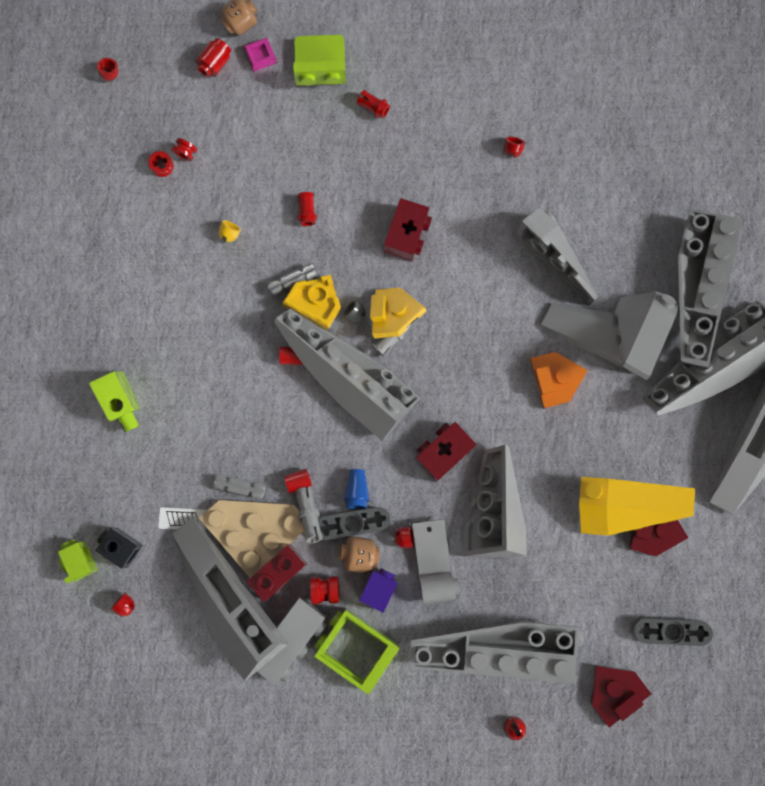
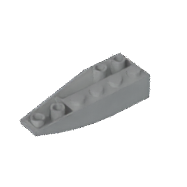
M694 209L689 211L678 255L680 362L704 368L709 366L743 218Z
M756 300L719 324L708 368L679 361L642 398L643 402L659 416L707 399L764 368L765 306Z
M290 308L274 320L289 346L321 386L381 441L400 424L421 399L410 387H407L383 365Z
M765 381L708 500V503L730 514H734L765 477Z
M192 517L172 535L213 638L244 681H246L289 644L195 517Z
M517 622L411 639L409 668L575 684L579 627Z

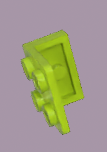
M342 35L297 36L295 38L293 70L296 86L346 84L345 45Z

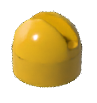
M223 220L219 226L218 234L221 239L224 236L227 237L226 242H233L238 237L241 229L236 224Z

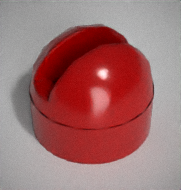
M103 58L97 64L98 73L102 79L113 81L118 76L119 69L114 59Z
M506 137L504 143L505 154L509 156L510 153H513V158L518 157L524 150L525 141L518 137Z
M407 526L397 529L394 533V543L400 548H413L412 527Z
M125 592L115 602L111 610L121 617L129 616L135 608V602Z
M512 716L505 721L504 732L509 739L520 740L526 734V725L521 718ZM513 723H516L520 734L517 736L511 727Z

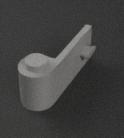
M444 519L412 523L423 605L456 600L455 595L460 594L458 578L453 579L451 573Z

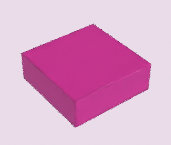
M267 37L244 46L254 72L277 63Z

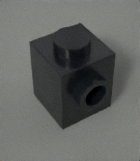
M110 528L109 530L106 529L98 538L97 543L99 545L95 551L123 569L130 566L143 547V544L119 528Z

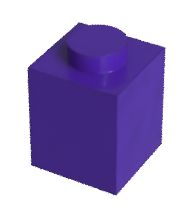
M380 568L379 572L373 570L359 601L384 613L398 584L397 581L393 580L395 574L383 568Z

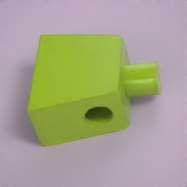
M113 371L89 383L109 421L118 419L124 433L139 427L133 412L139 410L140 407L124 371ZM118 400H121L123 403L122 409L118 408Z

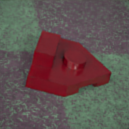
M678 520L655 524L633 530L628 549L657 557L688 539V536Z
M595 665L593 693L591 694L590 704L610 728L617 721L621 720L623 722L644 705L643 701L652 694L633 670Z

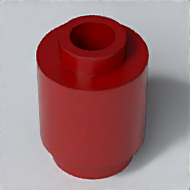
M219 38L209 41L195 60L198 65L197 70L205 77H216L230 59L231 48Z

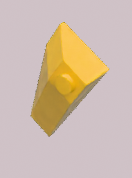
M581 477L579 499L581 534L611 536L625 531L641 529L642 527L693 517L695 488L608 478Z

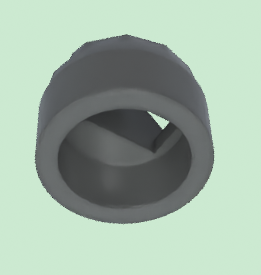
M357 300L350 302L343 312V316L353 323L361 322L363 320L361 316L366 315L365 308Z

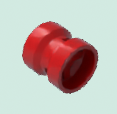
M331 576L327 580H322L319 577H312L310 579L312 605L321 604L322 601H328L330 604L339 603L338 576Z

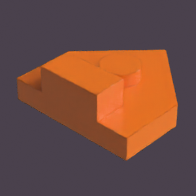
M557 352L529 359L543 409L569 403L588 371Z

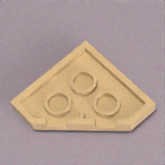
M219 500L199 517L250 578L304 532L303 524L298 518L299 509L295 505Z

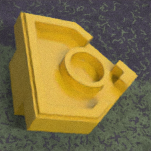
M331 274L321 276L320 279L295 282L282 303L284 308L288 310L290 308L327 331L341 308Z
M401 287L375 290V295L371 297L370 318L373 322V337L376 339L401 336L412 321L420 318L426 312L425 307Z

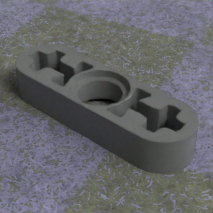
M381 507L328 515L318 519L319 526H322L324 520H327V523L330 525L337 524L335 518L341 517L340 527L343 534L338 535V529L330 530L329 536H325L324 532H321L322 540L378 532L386 529L390 523L388 511ZM377 511H380L382 516H386V521L382 522L381 527H377L376 523H369L370 529L363 530L364 520L361 516L362 513H367V518L374 517ZM349 516H356L360 521V527L354 532L348 531L344 525L346 518Z
M641 617L636 619L631 626L633 637L647 644L705 646L710 643L713 637L710 625L700 620ZM644 623H646L647 627L658 629V634L646 633L644 638V635L639 633V628H643ZM669 624H675L678 627L679 632L674 639H668L665 635V628ZM699 626L701 630H704V635H700L698 640V637L686 634L685 629L696 631Z

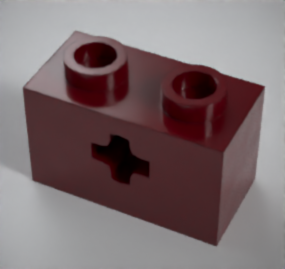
M400 198L384 243V253L413 262L415 254L420 256L424 241L420 240L423 231L428 232L432 217L428 216L430 207ZM408 227L413 228L409 235L405 234Z
M456 421L451 426L446 422L436 431L439 437L432 443L427 440L416 450L419 455L415 459L436 482L477 445ZM439 444L442 446L448 444L450 446L448 450L449 456L446 454L440 456L438 454L440 450Z
M289 544L246 582L263 602H266L308 563Z

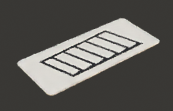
M161 507L158 527L160 529H179L190 518L195 517L205 531L206 526L199 517L207 510Z

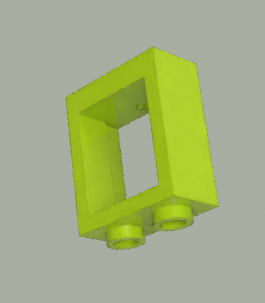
M346 608L343 613L338 610L330 622V625L333 626L328 636L323 633L315 644L314 648L318 651L314 657L369 695L400 649V646ZM347 619L385 645V648L365 678H362L326 652Z

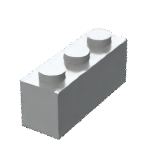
M301 596L277 627L289 645L257 672L274 686L279 680L285 682L294 670L290 666L296 657L300 660L310 649L307 642L313 635L318 638L327 626L323 622L327 615Z

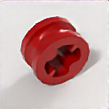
M177 138V146L172 147V152L184 160L192 161V153H196L198 149L190 142Z
M157 151L149 157V167L156 176L167 177L172 173L174 165L167 153ZM163 160L165 167L160 169L158 166H155L159 165L157 161Z

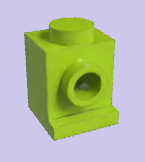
M74 539L60 545L61 550L58 551L60 555L59 565L62 571L69 576L64 578L66 584L76 582L99 571L86 542H76Z

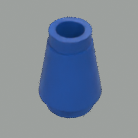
M349 470L343 501L346 502V508H367V502L370 500L365 470Z

